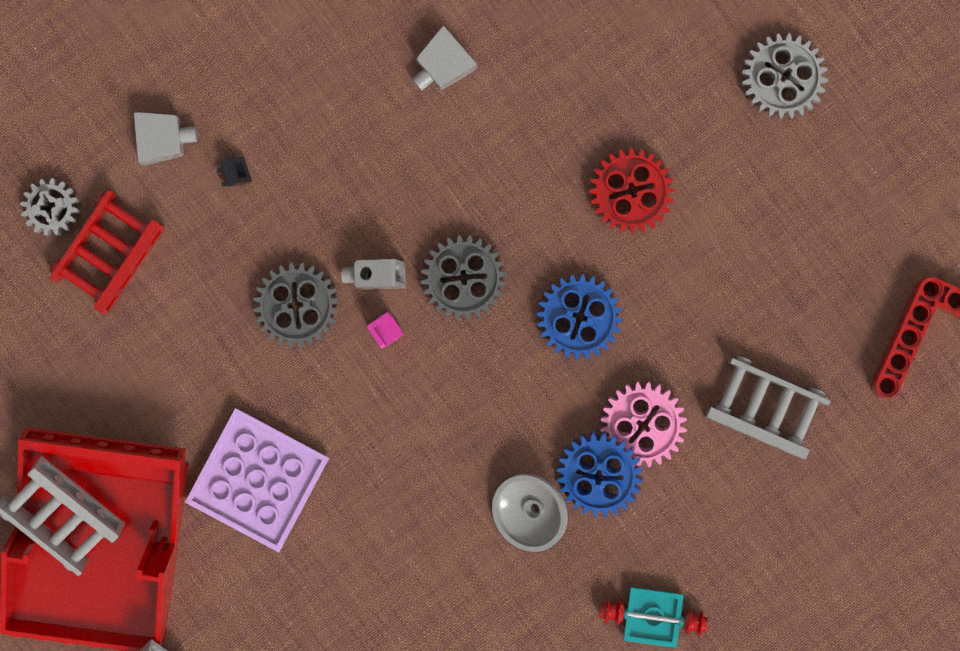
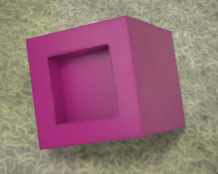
M389 312L366 326L381 349H384L404 335Z

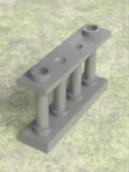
M744 357L729 358L727 364L734 366L735 370L720 405L717 404L715 408L708 407L704 417L806 460L810 450L803 447L805 443L803 439L818 404L829 406L831 401L824 398L826 393L812 387L807 391L751 366L752 361ZM746 371L760 377L744 416L741 415L740 419L730 415L732 410L729 408ZM771 382L783 387L784 390L769 425H765L763 430L754 426L756 422L754 418ZM796 393L809 400L793 437L790 436L786 440L779 437L780 431L778 429L793 394Z
M40 456L28 473L32 480L13 499L6 493L1 497L0 516L4 520L11 522L59 560L67 570L73 571L76 575L80 576L89 560L85 555L102 538H106L113 543L119 537L125 523L43 456ZM39 487H43L53 497L33 516L22 505ZM61 504H64L74 514L56 532H53L43 522ZM81 521H85L95 531L75 549L64 539Z

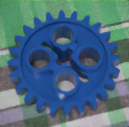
M584 274L580 276L579 281H576L575 277L570 275V283H566L561 278L560 288L554 284L551 285L553 294L544 292L543 295L548 301L539 302L538 304L544 308V312H538L536 316L542 317L544 321L538 323L537 327H545L546 331L540 336H549L550 340L547 342V346L554 343L557 345L554 353H558L563 349L565 350L564 358H567L570 353H574L575 360H578L580 353H583L585 359L588 360L591 351L596 356H600L599 347L606 351L609 349L606 344L607 340L613 343L616 341L611 334L612 332L620 333L621 331L615 327V323L623 322V319L616 317V313L622 311V308H614L613 304L619 298L610 299L609 295L613 289L604 291V281L597 286L595 285L594 276L589 282H585ZM569 293L575 294L579 300L578 305L574 308L567 307L564 303L565 295ZM585 295H588L589 299L583 312V316L587 318L586 322L582 321L579 324L574 340H571L570 335L576 322L572 315L580 311ZM593 302H599L603 306V313L599 317L591 315L589 311V306ZM560 318H565L570 323V329L566 333L558 332L555 327L556 321ZM584 327H590L595 332V337L591 342H586L581 338L580 333Z
M595 431L592 432L591 439L582 434L581 443L573 439V448L567 446L564 450L568 456L561 455L559 459L564 465H560L557 468V472L563 474L558 477L557 482L565 483L561 487L560 492H569L566 502L574 499L576 502L573 508L576 509L582 505L584 507V515L589 509L593 510L594 517L597 516L599 511H602L604 517H607L610 509L617 515L619 513V505L626 510L629 506L627 500L634 503L636 497L633 493H640L641 487L637 484L642 483L644 477L637 474L643 471V466L635 465L640 461V456H631L635 448L630 447L626 449V439L620 443L616 442L617 434H614L611 439L607 438L606 431L603 432L601 438H598ZM591 455L595 463L592 465L584 463L582 456ZM611 458L618 459L621 462V467H611L608 460ZM580 469L585 473H578L577 470ZM597 470L602 471L603 479L598 478ZM617 475H622L624 478H623V479H620V478H618V477H616V476H617ZM582 480L590 482L592 489H582L579 482ZM613 484L618 488L619 492L611 494L606 490L605 486Z

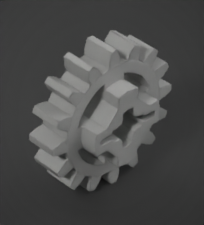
M51 178L49 184L46 180L41 179L40 187L31 184L33 192H24L28 200L27 202L20 203V205L27 209V211L21 213V216L30 218L26 225L29 227L35 225L34 232L40 233L44 229V235L49 237L52 230L57 236L61 235V228L69 231L68 223L77 222L73 214L80 213V210L74 207V204L80 202L79 199L71 197L75 192L74 189L65 190L67 184L63 181L57 186V180ZM52 190L59 191L65 198H55ZM40 195V199L38 200L37 204L34 205L37 197ZM49 202L55 204V207L51 209L52 213L46 211V208L49 207ZM64 210H67L64 218L61 220ZM36 217H46L49 225L41 223Z

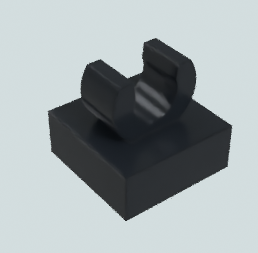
M244 157L227 158L220 162L221 167L217 169V173H224L226 181L221 183L222 186H239L252 182Z

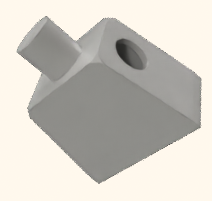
M443 26L417 57V64L422 70L411 80L421 91L432 82L440 90H443L475 71L477 64Z
M134 113L138 163L142 166L181 157L184 155L183 143L198 142L196 126L182 127L181 119L176 115Z
M396 259L356 260L354 267L342 268L341 278L343 283H355V287L360 289H406V264ZM370 271H372V275L369 279L368 274Z

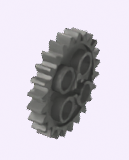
M458 235L457 243H453L450 238H447L448 246L446 247L438 243L440 251L438 253L430 251L434 259L424 260L429 269L421 270L422 274L428 276V279L422 280L421 284L429 285V288L423 293L424 295L432 294L433 296L428 303L434 304L437 302L439 304L436 312L441 311L443 308L446 309V318L452 312L455 313L456 321L460 319L461 314H465L466 320L470 321L471 313H474L479 319L480 310L482 309L489 314L490 310L487 305L490 303L497 306L498 303L494 297H503V293L498 290V287L506 286V283L500 281V278L506 276L507 273L498 269L504 265V261H495L499 253H489L491 244L485 248L481 247V238L476 244L472 243L471 235H469L467 242H463L461 236ZM470 258H481L483 267L478 271L471 270L468 267ZM448 259L455 261L457 264L456 270L451 274H447L442 270L443 262ZM462 271H466L467 276L487 274L485 279L467 280V285H462L461 281L440 282L441 278L459 277ZM482 283L486 288L485 295L482 297L473 296L471 293L473 284ZM448 286H456L459 289L460 295L457 299L449 300L445 297L444 291Z
M290 263L289 270L286 271L280 265V274L277 275L271 270L270 275L272 279L270 281L262 278L263 283L266 285L265 288H256L262 295L261 297L253 298L254 301L260 303V307L254 308L253 311L261 313V316L255 321L257 323L264 322L265 325L261 331H271L268 337L269 340L278 336V345L280 346L285 340H288V348H292L294 342H297L299 348L302 349L306 340L310 346H313L314 337L320 341L323 340L322 331L331 333L327 327L328 323H337L331 318L332 314H339L340 312L333 308L334 304L340 302L339 299L332 298L337 289H328L332 280L328 279L323 282L322 279L325 273L321 271L314 275V266L305 271V264L301 263L299 269L296 270L294 263ZM293 282L297 284V300L303 303V307L299 308L301 329L296 327V311L290 308V304H294ZM306 284H312L315 287V294L311 298H304L302 296L301 290ZM280 287L288 289L289 296L285 301H278L275 297V292ZM309 310H315L318 314L317 322L312 325H308L304 320V315ZM283 313H288L292 319L291 324L286 328H282L278 323V318Z

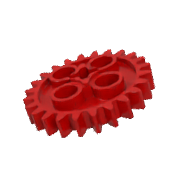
M630 148L627 156H625L622 149L619 150L617 159L614 155L609 154L610 163L608 164L602 160L600 165L603 171L599 169L594 170V174L599 178L590 180V183L596 186L595 189H591L588 194L596 195V198L590 201V205L599 206L594 214L603 213L604 217L601 223L610 220L609 229L612 230L617 224L620 226L619 231L621 234L626 227L629 228L631 235L634 234L636 227L639 228L641 233H644L646 224L651 229L655 228L653 220L662 222L664 219L660 213L668 214L670 212L665 204L674 203V200L668 197V194L675 192V189L668 187V184L673 182L674 179L665 178L664 176L669 171V168L661 170L659 167L663 161L659 160L654 163L652 161L653 153L648 158H645L643 149H641L638 156L634 155L633 148ZM636 169H644L648 175L647 180L644 182L637 181L634 177V171ZM618 176L621 178L622 187L619 189L611 188L608 184L609 177ZM647 184H654V188L638 191L635 194V198H632L631 194H627L616 199H609V195L627 191L629 185L636 189ZM642 195H652L655 199L654 206L645 207L641 202ZM619 201L628 203L629 213L619 214L615 207L616 203Z

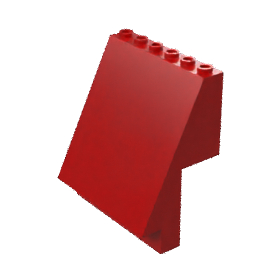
M25 427L18 439L17 494L32 480L28 473L36 460L43 456L121 519L125 525L119 537L113 543L106 538H102L85 555L89 560L80 576L76 575L73 571L67 570L59 560L15 526L1 551L0 634L12 637L33 638L39 641L48 640L63 642L64 644L85 645L92 648L115 649L117 651H140L151 639L163 647L166 637L189 464L185 463L186 448ZM39 487L22 507L35 516L53 495L43 487ZM61 504L43 524L53 532H56L74 512L64 504ZM81 521L64 540L77 549L95 529L87 522Z

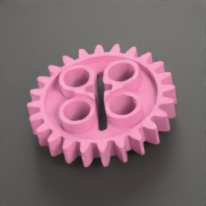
M639 381L636 383V389H632L629 384H626L625 393L619 389L616 390L618 399L609 397L608 400L613 406H604L603 408L609 416L601 417L602 422L608 423V425L601 427V432L606 431L609 433L607 435L608 439L617 434L616 442L618 443L626 439L625 448H635L631 456H640L637 466H640L642 461H646L648 467H651L653 459L660 465L662 464L661 456L663 455L670 460L671 453L669 450L679 451V447L675 442H684V438L679 433L687 432V427L680 425V423L687 421V416L679 415L684 410V406H675L679 398L676 396L670 399V389L664 393L660 392V383L655 389L651 388L650 381L647 382L645 388H642ZM639 399L645 400L649 405L648 409L644 412L637 411L634 408L635 401ZM658 405L659 409L649 419L648 426L650 428L643 427L634 442L630 443L628 440L639 427L638 420L644 421L653 407ZM663 415L669 418L670 424L667 427L661 428L656 425L655 419ZM626 420L632 424L633 428L630 432L625 433L619 430L618 423ZM647 436L652 438L654 445L651 448H643L639 444V440Z

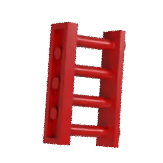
M109 190L106 194L102 193L97 198L94 204L96 209L61 260L57 259L50 269L52 274L48 278L57 283L60 282L62 277L92 296L94 302H96L93 308L105 315L109 313L166 228L153 219L150 223H143L113 203L118 195ZM107 211L139 232L138 235L141 237L135 245L127 244L99 225ZM92 233L124 254L123 257L126 259L121 267L112 266L84 247ZM77 255L109 276L111 282L106 289L102 288L100 290L69 269Z

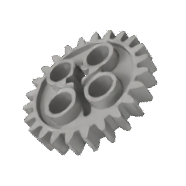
M790 33L786 35L785 40H782L780 34H777L775 42L770 37H766V46L758 42L756 44L758 52L751 50L748 53L753 60H745L743 63L749 69L741 72V75L748 77L747 80L741 83V86H749V90L744 95H753L754 98L750 105L759 103V113L766 108L768 109V118L776 112L778 120L783 118L784 113L791 120L794 117V112L801 117L804 115L803 107L811 111L813 109L811 102H820V98L816 93H825L826 90L820 84H825L828 82V79L821 77V74L825 73L828 69L819 66L825 60L824 57L816 59L815 55L819 49L809 50L811 41L802 45L801 36L792 41ZM775 54H785L787 64H779L775 59ZM768 62L773 69L766 67L765 63ZM798 68H804L808 71L809 78L807 80H802L797 76ZM787 72L789 74L787 80L782 82L780 80L781 74ZM761 74H767L771 77L772 84L770 86H765L760 82ZM796 85L803 87L804 90L800 91ZM783 89H788L793 93L792 101H785L782 98L781 91Z

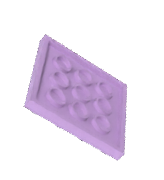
M235 408L185 503L267 547L280 552L323 472L329 457Z

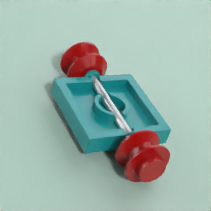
M630 587L628 606L625 608V611L621 599H619L617 604H611L610 599L607 598L606 603L602 602L600 607V618L604 619L605 625L608 620H614L616 626H618L623 621L624 616L626 621L623 640L629 642L677 648L679 627L683 626L686 636L691 631H695L700 638L701 633H706L708 617L704 616L703 611L697 616L693 615L692 610L689 609L684 614V617L681 616L684 595L680 593Z

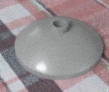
M518 474L504 481L495 492L492 502L493 518L499 532L509 543L525 551L539 552L549 549L562 538L568 522L567 508L563 497L549 481L533 474ZM534 504H537L540 510H537Z

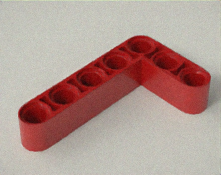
M934 277L921 279L916 283L871 381V391L874 395L880 398H891L897 395L936 308L960 319V288ZM926 283H930L934 287V293L931 297L924 293L923 288ZM950 294H954L958 298V304L955 308L948 304ZM916 306L923 311V318L920 321L914 319L912 314ZM904 331H909L912 335V342L909 345L904 344L901 337ZM894 355H898L902 361L898 369H894L890 362ZM883 379H887L891 385L887 393H883L880 390V382Z

